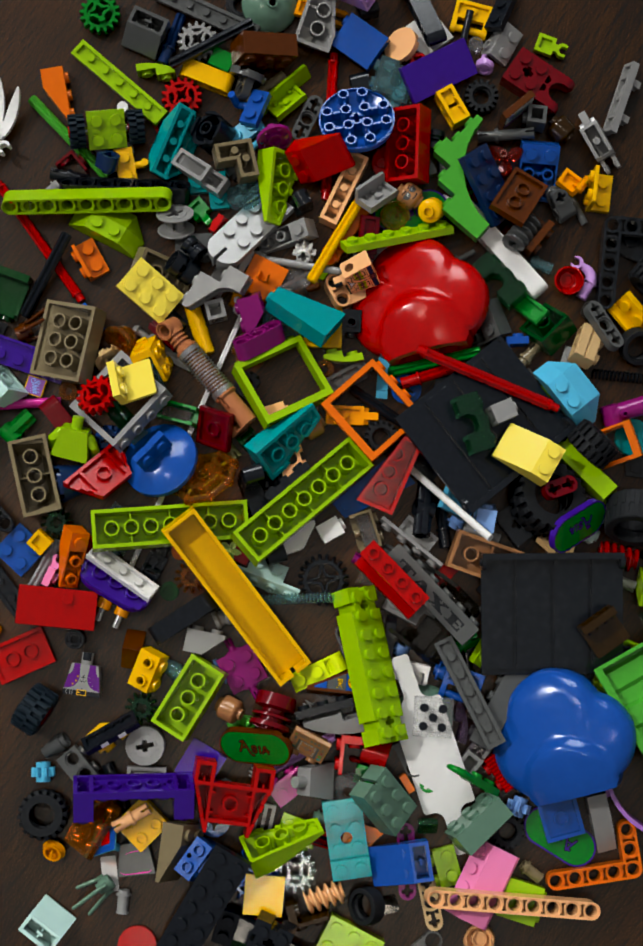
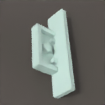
M263 560L256 567L251 561L247 568L238 565L253 586L264 589L268 593L279 595L288 601H297L301 590L283 583L289 567L279 563L268 566L266 560Z

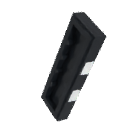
M131 710L83 737L81 741L86 754L90 756L141 726L136 714Z

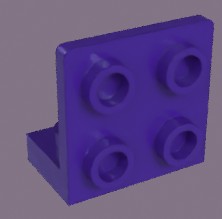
M193 738L174 771L176 773L192 772L193 776L195 756H204L216 759V777L227 756L199 739Z

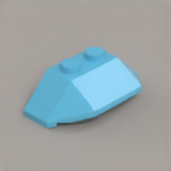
M547 361L532 373L555 403L560 404V409L573 420L576 426L583 419L589 420L592 423L596 421L600 393L576 363Z

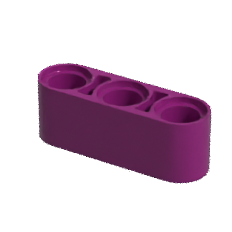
M271 320L234 339L233 345L237 359L239 361L250 360L283 343L286 338L280 320Z

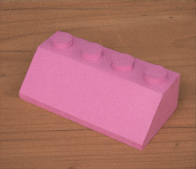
M486 841L472 856L469 855L454 888L504 892L520 858ZM457 894L451 896L450 903L457 901ZM477 896L471 897L470 905L477 902ZM492 898L489 901V906H494L497 898ZM444 909L459 919L485 931L494 914Z

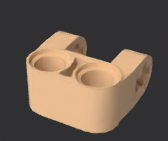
M329 274L324 282L325 292L337 310L343 311V309L351 308L357 302L366 298V289L350 294L346 285L338 289L331 287L328 282L339 275ZM344 297L347 303L341 304L337 298Z

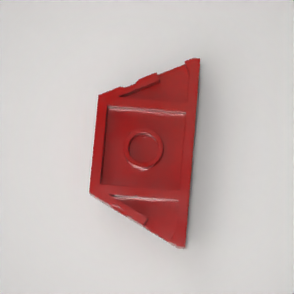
M109 444L64 480L63 486L104 500L132 476L125 452L122 451L120 453Z

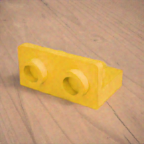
M630 290L615 302L611 308L607 309L625 331L633 327L643 328V305Z

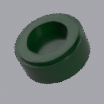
M165 582L160 587V595L166 601H173L179 595V587L173 582Z

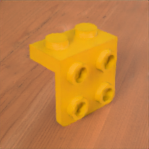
M156 335L138 339L130 355L132 363L151 357L163 382L168 381L173 361L170 356L167 357L162 340H159Z

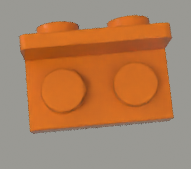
M93 238L77 246L71 245L73 251L70 253L75 262H80L82 267L79 270L84 279L88 277L90 282L111 272Z

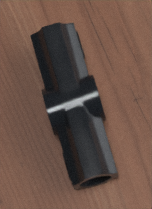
M418 481L417 496L412 506V514L414 515L412 535L422 539L430 537L431 522L436 512V503L434 502V494Z

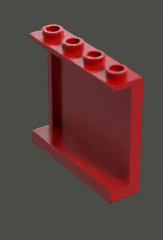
M374 540L359 553L361 557L354 565L407 620L430 598Z

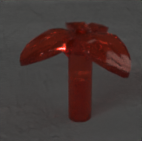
M500 146L490 147L493 158L495 160H503L499 165V171L502 176H507L512 170V165L509 161H518L523 154V148L520 147L511 148L509 153Z

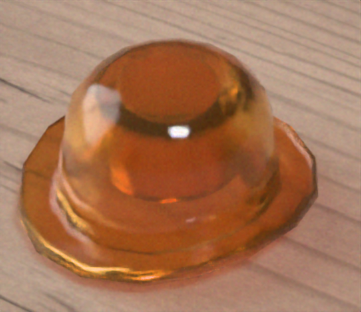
M121 325L118 327H107L104 331L107 343L110 346L112 344L118 347L119 350H122L130 357L137 341V335L134 330L129 326Z

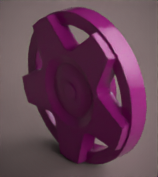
M268 124L257 135V145L259 149L278 146L277 148L284 150L291 143V131L288 126L282 124Z

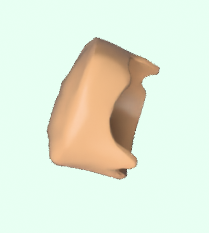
M472 925L466 931L463 938L464 946H494L495 934L489 926L485 931Z

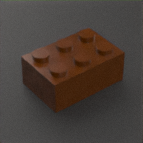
M243 30L230 44L232 65L241 66L240 69L256 67L258 70L273 68L275 71H282L298 57L297 34Z

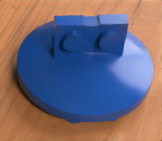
M365 87L339 90L325 101L319 113L321 134L326 135L340 132L347 149L351 153L367 152L378 148L389 139L395 126V114L390 102L381 94Z
M161 424L144 430L131 442L126 451L127 464L132 472L131 478L127 481L137 492L149 497H163L177 492L190 480L197 466L198 451L194 440L184 429L175 425Z

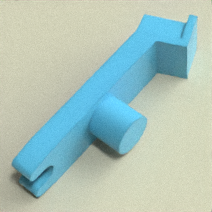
M379 357L378 360L385 366L386 369L384 371L389 376L388 368L390 364L385 359ZM377 374L376 398L387 399L388 385Z

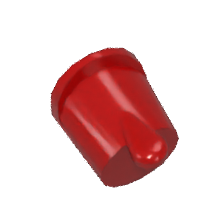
M393 743L368 748L363 746L360 758L350 756L349 760L356 763L385 767Z

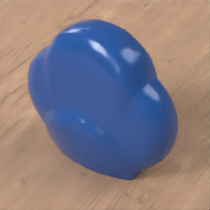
M545 668L527 676L512 692L508 702L507 720L501 730L506 742L493 748V754L505 780L514 789L528 796L536 806H542L616 788L621 784L623 772L630 765L636 750V728L627 709L615 698L600 692L584 675L569 669Z

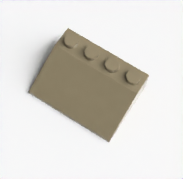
M47 299L43 314L45 321L40 326L29 373L72 384L86 385V380L89 379L91 381L107 312L94 306Z

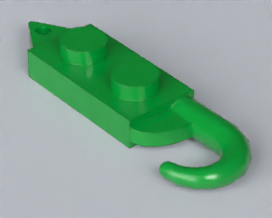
M447 764L446 767L461 776L460 778L487 793L500 796V790L494 787L495 783L487 778L482 780L483 776L475 771L469 773L458 766Z

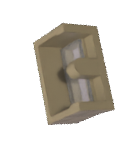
M371 509L348 516L359 553L373 540L380 547L382 546L384 537L382 531L377 530L376 523L379 522L375 512L372 513Z

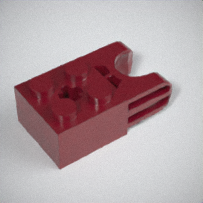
M524 47L521 48L507 68L499 83L519 98L532 90L536 95L532 104L548 106L547 115L554 116L558 111V104L551 99L549 91L558 89L568 93L575 87L574 81Z

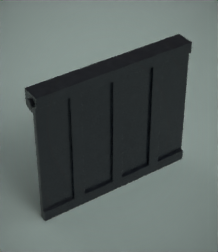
M499 336L466 362L468 365L549 398L502 336ZM453 372L393 419L455 496L462 509L469 515L474 513L520 475L491 456L510 423L550 439L556 444L566 438L576 427L573 420L568 416H563L560 410L558 412L548 411L458 372ZM511 397L518 407L519 415L492 427L485 409Z
M480 553L481 675L532 674L545 668H563L580 674H594V669L623 653V643L602 658H597L576 626L607 604L616 609L618 613L615 615L623 625V569L626 565L625 553Z

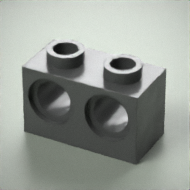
M75 744L56 760L72 781L73 775H82L84 768L89 769L91 775H101L99 772L101 768L94 760L90 761L82 745L78 746ZM71 753L78 755V763L70 762L69 756Z

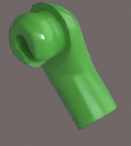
M244 714L240 721L237 720L232 724L226 723L228 727H255V725L249 723L252 716Z

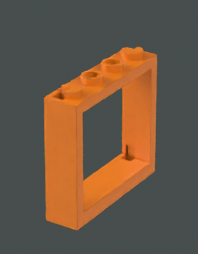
M371 359L323 401L321 407L373 463L405 435V432L399 429L377 450L373 451L332 406V403L372 368L408 408L414 403L410 400L411 395L405 389L401 390L397 386L399 382L393 375H387L384 371L386 369L379 360L376 362L374 359Z

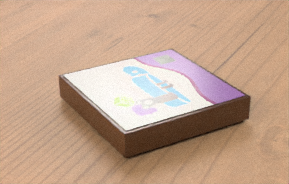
M532 90L528 91L502 112L498 122L501 130L527 110L528 105L532 104L536 96Z

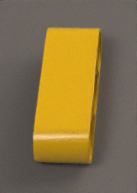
M194 59L184 63L179 73L181 79L184 80L187 77L188 82L194 80V85H199V87L228 97V93L231 91L236 80L233 75Z

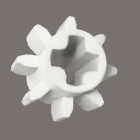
M303 240L300 244L296 242L292 255L296 256V261L313 262L317 249H313V243Z

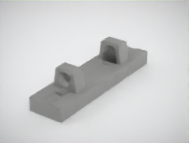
M635 61L627 63L623 67L603 126L606 136L617 133L619 125L623 126L629 122L630 117L624 114V110L631 91L639 90L641 82L635 79L640 66Z

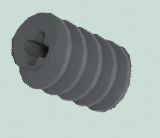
M531 213L522 228L514 224L506 235L503 236L504 246L511 251H523L525 246L529 244V241L542 229L541 223Z

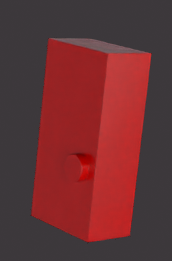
M421 103L394 107L395 126L391 136L386 141L385 182L395 188H398L401 183L405 185L407 182H412L415 185L429 184L431 109Z
M19 584L15 623L94 631L98 594L93 591Z

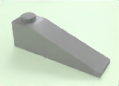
M307 0L295 33L297 34V44L329 53L335 37L336 0Z

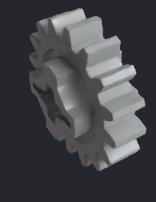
M195 21L194 26L188 23V29L182 27L183 34H178L180 40L177 41V44L180 46V53L199 44L200 41L203 42L208 37L216 35V31L211 32V25L206 28L205 22L198 25V22ZM186 39L189 41L188 47L185 45ZM215 48L194 59L201 62L203 58L207 62V56H211Z

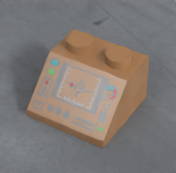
M299 724L295 725L289 737L293 746V754L298 756L301 753L306 756V761L314 765L316 762L322 763L332 746L330 740Z

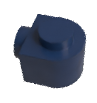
M113 150L97 152L95 166L102 170L103 173L111 175L118 170L120 155Z

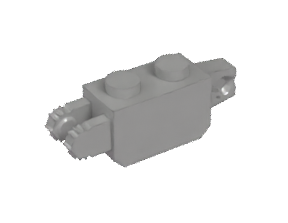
M585 111L579 113L578 116L582 122L579 125V130L597 162L602 165L607 175L611 173L609 166L604 161L607 158L611 157L615 167L620 168L621 165L615 156L616 152L599 122L594 117L589 119Z

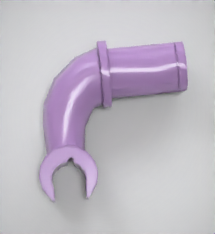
M574 256V259L579 261V265L570 263V266L578 268L586 276L584 278V285L576 296L586 301L592 290L597 287V274L590 265L583 262L580 256Z

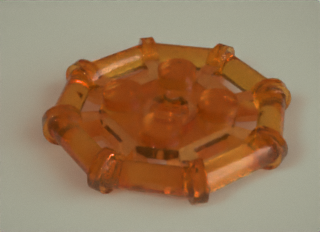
M221 450L207 454L199 453L193 476L181 489L173 494L181 498L184 504L188 506L205 501L213 502L214 498L226 488L233 486L236 469L239 467L238 460L233 459Z

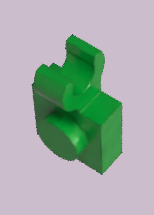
M198 196L188 207L193 209V218L197 223L203 220L210 227L213 219L208 214L212 210Z

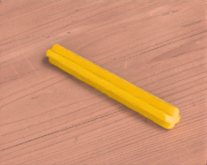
M352 201L309 272L307 276L309 282L317 283L338 248L340 241L344 238L359 213L361 207L355 201Z

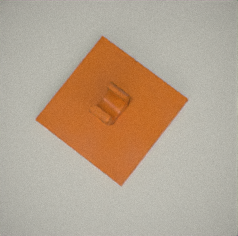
M255 253L245 272L246 275L253 279L247 292L252 294L260 291L262 299L265 300L271 291L275 292L278 287H281L289 270Z

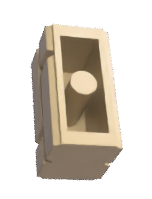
M584 323L577 330L568 356L569 362L576 363L585 370H588L592 365H596L600 357L597 354L598 350L600 351L604 345L590 324Z

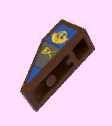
M348 671L307 686L306 693L329 696L347 695L348 698H354Z

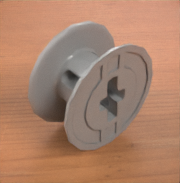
M176 204L171 205L168 211L156 212L158 220L164 222L158 227L157 233L166 239H183L191 236L195 232V227L188 220L194 216L193 209L186 205Z
M141 726L129 734L125 750L132 762L141 766H148L156 763L163 756L166 741L159 729L153 726ZM144 740H147V743L153 742L154 744L147 751H145V748L138 749V745L143 744Z

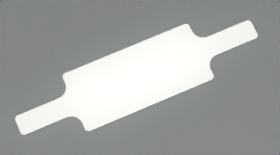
M403 654L392 658L403 693V702L401 704L403 716H400L401 724L405 723L408 739L400 741L410 774L420 775L412 777L423 813L425 815L433 813L442 815L448 826L450 822L457 820L461 816L462 807L466 803L474 801L475 797L470 783L446 767L447 764H452L465 770L447 713L442 714L439 712V707L444 705L439 694L425 696L421 693L409 656ZM421 704H427L429 706L427 712H422L420 710ZM432 713L438 717L435 722L429 720V715ZM421 722H425L428 725L424 731L419 729ZM441 723L446 725L444 732H440L437 729ZM420 784L424 785V789L429 788L433 792L425 793L421 790ZM454 845L457 855L466 854Z

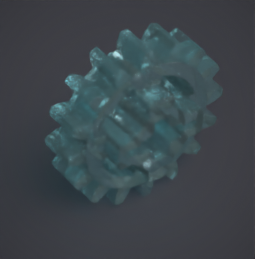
M304 850L294 856L301 858L299 861H292L290 859L284 863L287 867V872L284 875L286 891L290 887L293 888V892H296L298 887H300L301 891H304V885L310 887L309 880H315V877L312 875V873L317 871L316 868H312L315 865V861H309L311 854L305 856ZM308 865L309 869L307 876L303 872V868ZM282 866L274 871L279 872L278 876H283ZM291 866L295 868L298 866L300 875L296 872L292 874ZM292 879L299 880L300 882L292 883L290 881Z

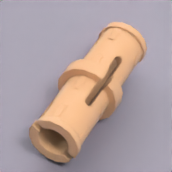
M145 802L133 811L129 810L126 812V815L112 821V827L121 824L114 828V831L119 833L130 825H136L140 819L151 815V809L142 812L149 807L148 804Z

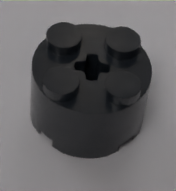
M207 111L205 116L202 118L199 116L194 121L190 135L193 138L192 141L198 147L212 156L213 145L232 141L236 130L216 111Z

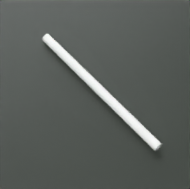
M413 466L410 474L487 541L493 539V535Z

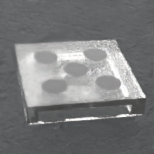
M415 696L412 736L452 739L454 698Z

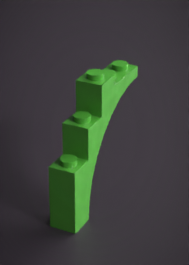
M478 114L474 118L470 117L464 124L465 128L461 132H456L451 140L446 137L443 141L439 140L433 147V157L447 168V170L443 169L438 175V186L452 197V199L450 197L447 198L442 204L444 216L475 243L486 233L490 224L479 214L471 201L466 188L464 171L458 159L467 153L473 136L482 126L483 118Z

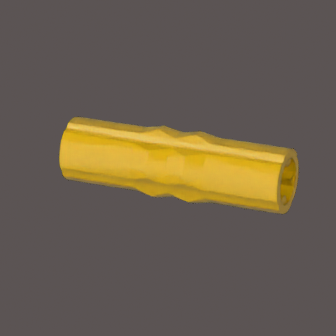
M184 307L194 340L201 346L207 356L215 353L201 308L189 310Z

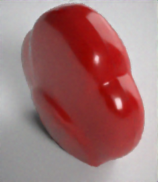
M432 239L388 246L373 262L380 284L366 289V298L352 306V309L362 310L361 333L357 334L359 342L374 355L385 359L391 366L424 359L421 355L415 353L418 345L424 348L428 347L442 354L471 348L474 336L486 319L490 303L488 285L480 272L468 262L455 258L446 246Z

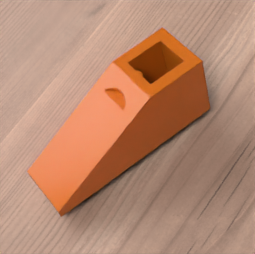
M63 66L40 69L45 93L67 120V115L76 114L75 109L71 108L70 101H73L72 91L68 90L67 83H70L69 73L64 71Z
M67 524L63 526L59 546V587H78L80 570L84 563L90 533L83 526Z

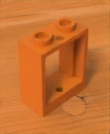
M630 419L601 429L604 434L624 427L633 452L632 455L610 462L603 470L643 456Z

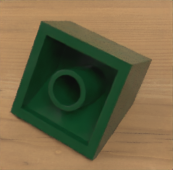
M544 303L542 306L549 310L550 314L543 322L536 327L527 320L519 330L525 336H529L531 342L537 343L541 347V351L552 356L577 331V328L567 314Z

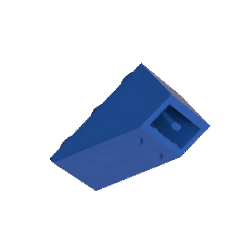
M521 140L518 168L548 185L547 189L555 186L561 146L557 142ZM545 193L539 202H548Z
M426 838L368 847L374 887L434 881L429 844Z

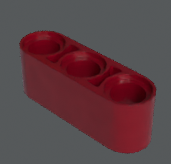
M54 394L38 406L55 428L62 426L64 423H72L71 415Z

